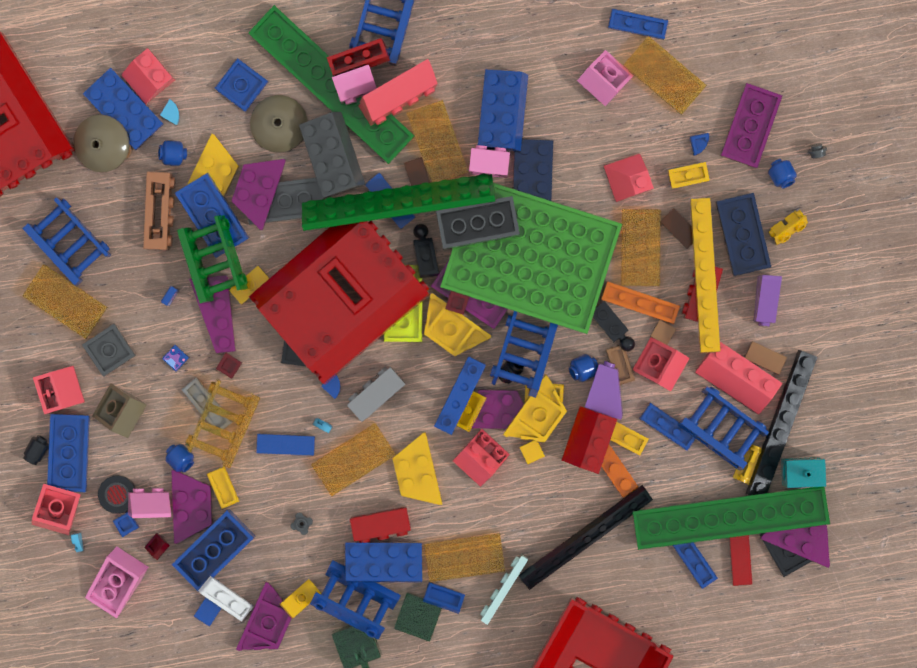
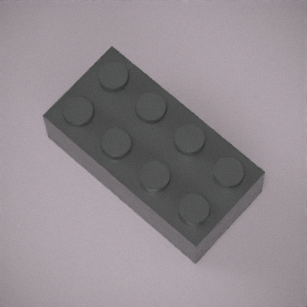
M331 112L299 125L323 198L333 197L366 185L342 112Z
M513 196L495 199V202L436 211L443 250L520 235Z

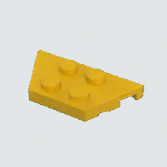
M211 134L187 185L209 173L221 194L225 197L239 166L214 134Z
M431 293L424 335L453 356H457L491 338L490 334L464 315L446 310L447 303Z
M545 374L542 378L536 398L529 396L504 431L503 435L505 437L510 436L545 442L565 415L567 410L548 375Z
M424 432L392 458L401 496L442 505L427 435Z

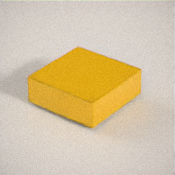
M533 440L519 447L527 464L545 457L538 441Z

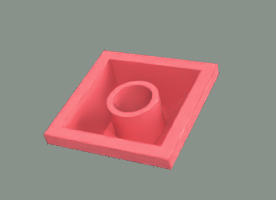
M640 154L603 166L616 202L654 189Z

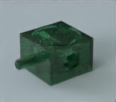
M351 625L336 629L331 634L344 668H353L361 665V668H370L368 662L378 659L382 655L376 638L369 637L366 633Z

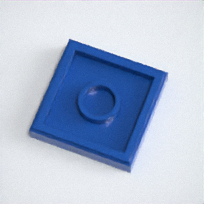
M237 58L214 89L246 112L268 81Z

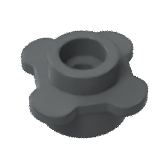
M297 513L295 521L291 523V529L306 535L309 526L313 524V520L310 517L303 516L302 513Z

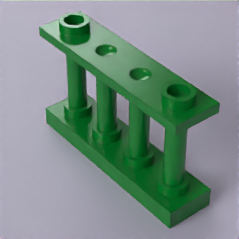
M225 215L214 216L216 224L193 231L192 228L177 230L200 304L214 301V293L236 286L237 291L248 289L247 277L242 271L229 230L230 223L225 218ZM216 231L219 232L222 242L200 250L198 249L196 244L197 238ZM224 249L227 257L226 261L207 268L203 266L201 260L203 256ZM230 268L233 279L214 286L209 285L208 275Z

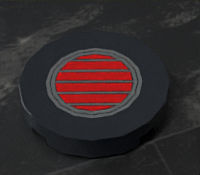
M114 475L107 478L98 489L100 505L111 513L120 514L128 511V492H133L135 485L124 476Z

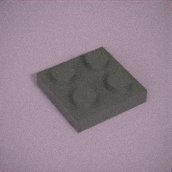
M116 324L111 325L82 344L103 377L136 356Z

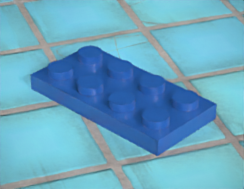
M109 68L83 93L102 115L111 116L124 126L128 133L129 144L135 150L164 125L112 68Z
M209 173L175 192L198 230L216 224L214 216L225 215V218L230 223L229 230L234 246L249 238ZM218 231L202 236L208 246L222 242ZM223 249L213 253V255L217 258L224 254L225 251Z
M50 414L47 485L71 492H87L90 415Z
M345 543V582H422V543Z

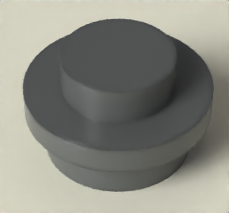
M814 144L808 150V154L813 159L826 156L827 147L822 146V144Z

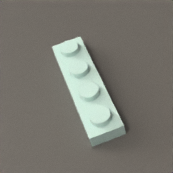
M521 554L520 557L516 556L510 565L513 567L511 572L504 574L500 581L502 583L501 588L494 590L490 597L492 599L489 606L485 605L480 613L483 623L488 625L527 563L528 558Z

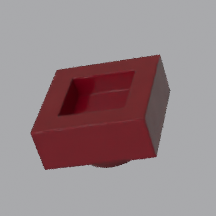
M451 291L445 309L464 315L469 296Z
M226 352L216 369L233 379L243 362Z
M156 533L144 548L153 558L158 560L170 545L160 534Z

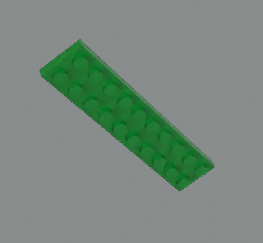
M275 5L248 32L252 38L332 112H342L345 124L388 164L415 137L392 114L387 116V120L379 125L375 123L370 126L358 107L362 97L356 98L357 102L349 105L341 104L332 79L334 76L327 60L329 56Z
M479 174L458 179H445L439 182H425L413 186L406 185L400 188H386L374 192L367 191L361 194H348L335 198L328 197L322 200H309L302 202L303 231L495 202L492 174Z
M810 487L633 511L638 550L830 525L825 487Z

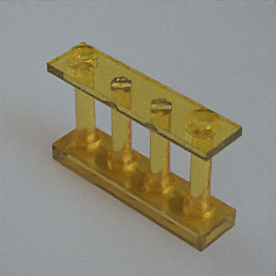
M216 379L209 386L208 392L210 395L193 435L189 434L185 445L188 452H191L193 447L221 457L220 460H223V466L231 468L260 397L253 393L250 397H244L220 387L221 380ZM216 393L243 404V407H245L243 415H237L213 405L212 402ZM210 411L236 422V425H238L236 431L228 432L204 422L208 412ZM203 429L227 439L230 442L228 450H221L197 440L200 430Z

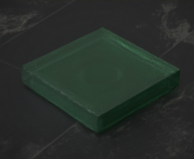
M407 592L394 629L430 642L442 608L423 602L422 597Z

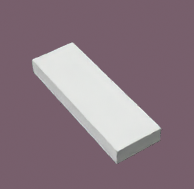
M212 576L198 590L200 594L241 622L254 607L250 602Z

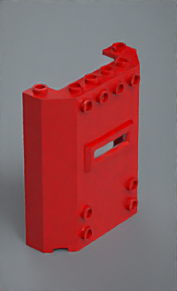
M1 31L0 115L5 114L8 121L0 125V197L4 194V190L8 188L11 190L20 185L19 181L22 179H30L37 174L35 171L38 169L48 168L55 159H62L64 161L73 155L72 152L75 151L69 138Z
M372 221L329 227L249 296L262 315L323 384H327L430 295L427 292L430 288L423 280L419 282L413 276L416 272L409 264L405 266L401 262L403 259L401 254L396 249L392 251L388 245L391 243L384 235L380 237L377 234L376 230L378 228ZM336 268L362 298L359 302L355 304L329 274L332 269Z
M571 597L532 668H574L573 664L577 659L592 668H668L674 655L669 647L652 641L653 637L649 634L636 632V627L627 622L623 625L618 622V617L611 613L607 616L601 612L603 609L595 604L589 606L583 599Z

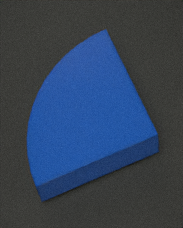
M709 133L690 137L693 156L701 153L706 148L709 141Z
M337 375L327 384L321 386L334 399L337 398L340 392V381Z

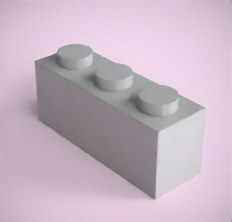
M384 367L377 373L379 377L374 382L370 379L362 386L364 390L360 394L355 392L348 399L350 403L347 406L361 422L367 419L406 384L392 367L389 369Z

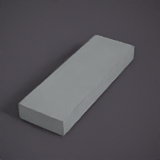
M195 378L182 389L217 434L233 422L198 378Z

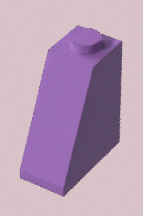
M757 276L754 322H759L758 326L770 327V323L776 322L782 276Z
M604 361V364L599 363L585 408L621 420L623 408L619 370L615 368L614 363Z

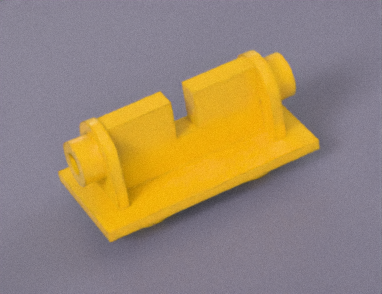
M800 210L794 211L784 218L788 223L786 226L780 221L770 228L768 233L772 238L774 237L776 245L785 243L792 234L800 232L806 227V224H808L807 217Z
M751 445L744 455V461L747 462V465L743 470L739 471L736 469L732 478L749 485L762 448Z

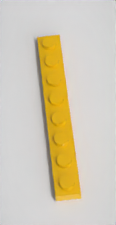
M710 198L691 199L700 353L720 352Z

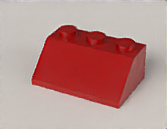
M580 406L561 461L599 474L617 418Z

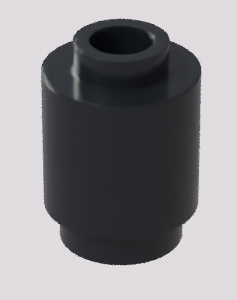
M506 361L500 369L520 375L523 372L524 366ZM499 377V379L504 383L510 384L513 382L511 380Z
M40 435L32 437L24 451L23 459L33 465L41 462L49 447L48 440Z

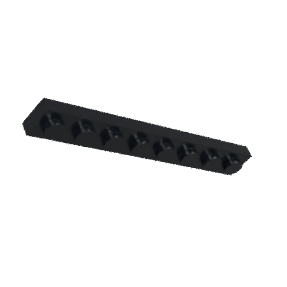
M798 350L745 494L751 496L768 493L817 356Z
M641 485L518 576L529 590L632 516L633 511H639L653 500L645 487Z

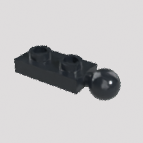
M417 224L413 229V233L418 240H413L419 278L438 276L439 271L433 239L426 238L428 235L426 225Z
M603 301L596 307L593 318L613 342L618 339L620 340L622 350L626 352L633 350L635 347L634 339L625 336V333L629 330L608 304Z

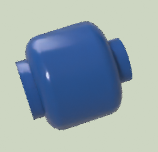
M165 140L162 145H159L158 159L164 165L180 166L182 161L186 160L187 148H183L182 142Z
M778 159L771 163L772 167L769 169L768 174L776 187L784 189L795 183L797 173L790 161Z
M587 354L573 359L569 366L571 377L579 382H585L595 377L598 362L594 357L591 358Z
M184 444L171 445L167 449L165 461L175 472H186L193 466L194 455Z

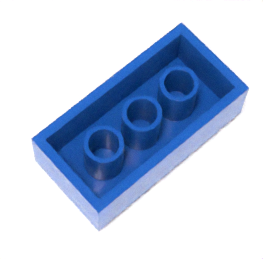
M485 69L478 145L487 146V149L498 147L509 151H521L528 74L520 71Z
M228 509L172 566L198 591L210 576L214 578L256 536Z

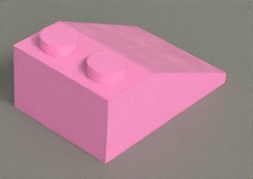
M116 547L106 557L85 598L113 617L118 618L149 567L119 547Z

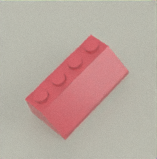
M427 59L362 97L358 107L370 126L375 123L376 125L383 123L390 114L395 116L403 110L402 107L407 104L412 106L419 101L418 98L425 95L427 97L435 92L438 83L430 61Z
M720 342V352L707 353L695 373L758 415L773 399L783 384L722 342Z

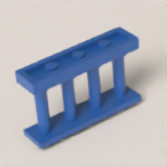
M365 0L356 37L351 38L349 48L352 49L366 44L360 41L363 30L390 37L391 40H394L393 48L389 47L387 49L391 60L389 64L397 66L414 0H401V3H404L403 11L399 10V12L370 4L371 0ZM372 12L397 19L396 21L399 22L398 29L390 30L365 23L367 13Z
M56 197L54 201L58 206L39 224L32 225L28 223L22 229L74 285L78 286L83 281L80 278L81 273L101 254H104L105 257H110L111 254L108 252L110 248L104 241L99 242L69 209L72 206L64 198L61 200ZM64 211L71 220L51 239L48 238L46 240L41 235L43 233L42 230ZM77 225L84 234L64 253L61 252L59 254L54 249L56 244ZM90 239L97 249L77 267L71 268L67 263L68 259Z
M514 311L512 316L508 315L505 326H508V331L497 366L493 365L490 376L493 377L491 384L495 385L498 377L526 385L530 389L528 396L536 398L558 325L550 323L549 327L545 326L543 328L516 319L517 312ZM513 326L542 335V338H545L544 344L540 343L539 345L511 336ZM508 343L537 352L540 355L539 361H531L506 353ZM503 360L531 368L535 372L534 378H527L501 370Z
M468 356L434 427L452 435L482 375L485 364Z
M707 386L701 391L707 396L691 418L687 419L685 417L681 419L678 426L737 470H743L747 465V462L744 461V455L758 435L764 437L768 435L769 431L766 430V426L763 423L755 422L722 398L717 389ZM715 401L722 408L708 428L702 430L697 426V422L710 403ZM730 412L737 420L723 440L718 442L713 438V432L725 415ZM743 423H745L753 430L738 452L733 453L728 449V445Z
M332 560L325 574L330 578L322 594L316 592L310 604L317 610L324 611L361 630L369 637L379 639L385 629L380 623L387 609L393 610L401 595L376 582H345V566ZM337 581L347 586L339 603L328 598ZM354 590L364 595L356 612L345 607ZM371 599L381 604L373 621L363 617Z

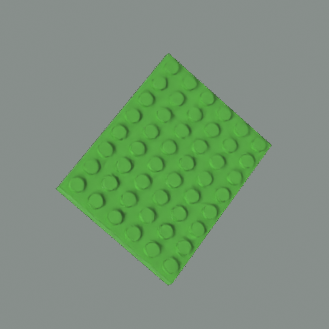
M494 183L495 199L513 196L520 235L453 248L440 288L588 334L622 224Z

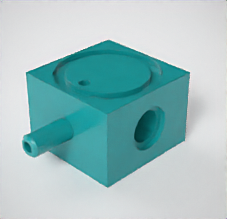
M820 457L782 458V486L787 488L826 487L825 459Z

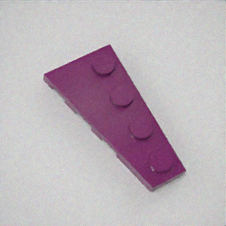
M228 275L207 277L209 285L214 286L228 281ZM189 279L215 352L236 351L229 288L214 293V301L200 304L193 281Z

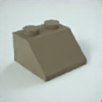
M110 384L92 417L112 432L128 438L147 405L114 384Z

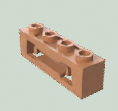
M147 172L143 249L169 250V246L173 244V235H170V227H173L174 217L171 216V208H174V197L171 194L172 189H175V177H172L171 173ZM163 185H165L161 205V227H163V234L161 238L162 230L153 229L152 239V227H155L156 196H154V193L163 194Z

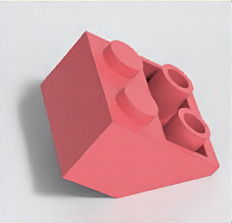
M74 366L33 377L44 414L85 402Z
M481 429L454 458L453 462L481 487L510 454Z

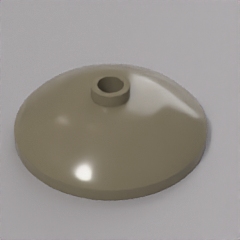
M274 95L263 99L255 107L250 119V128L254 139L261 147L271 152L282 153L296 148L303 141L299 125L308 121L304 109L296 100L284 95ZM280 119L281 125L275 126V120Z
M94 115L85 119L78 126L73 142L79 161L86 168L95 172H109L118 168L125 161L130 145L128 133L124 126L117 119L108 115ZM95 141L99 142L98 148L94 145Z

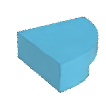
M169 99L160 116L178 125L180 119L178 107Z
M315 418L313 422L314 426L327 433H330L333 427L319 418Z
M81 532L72 534L71 541L72 544H75V551H84Z

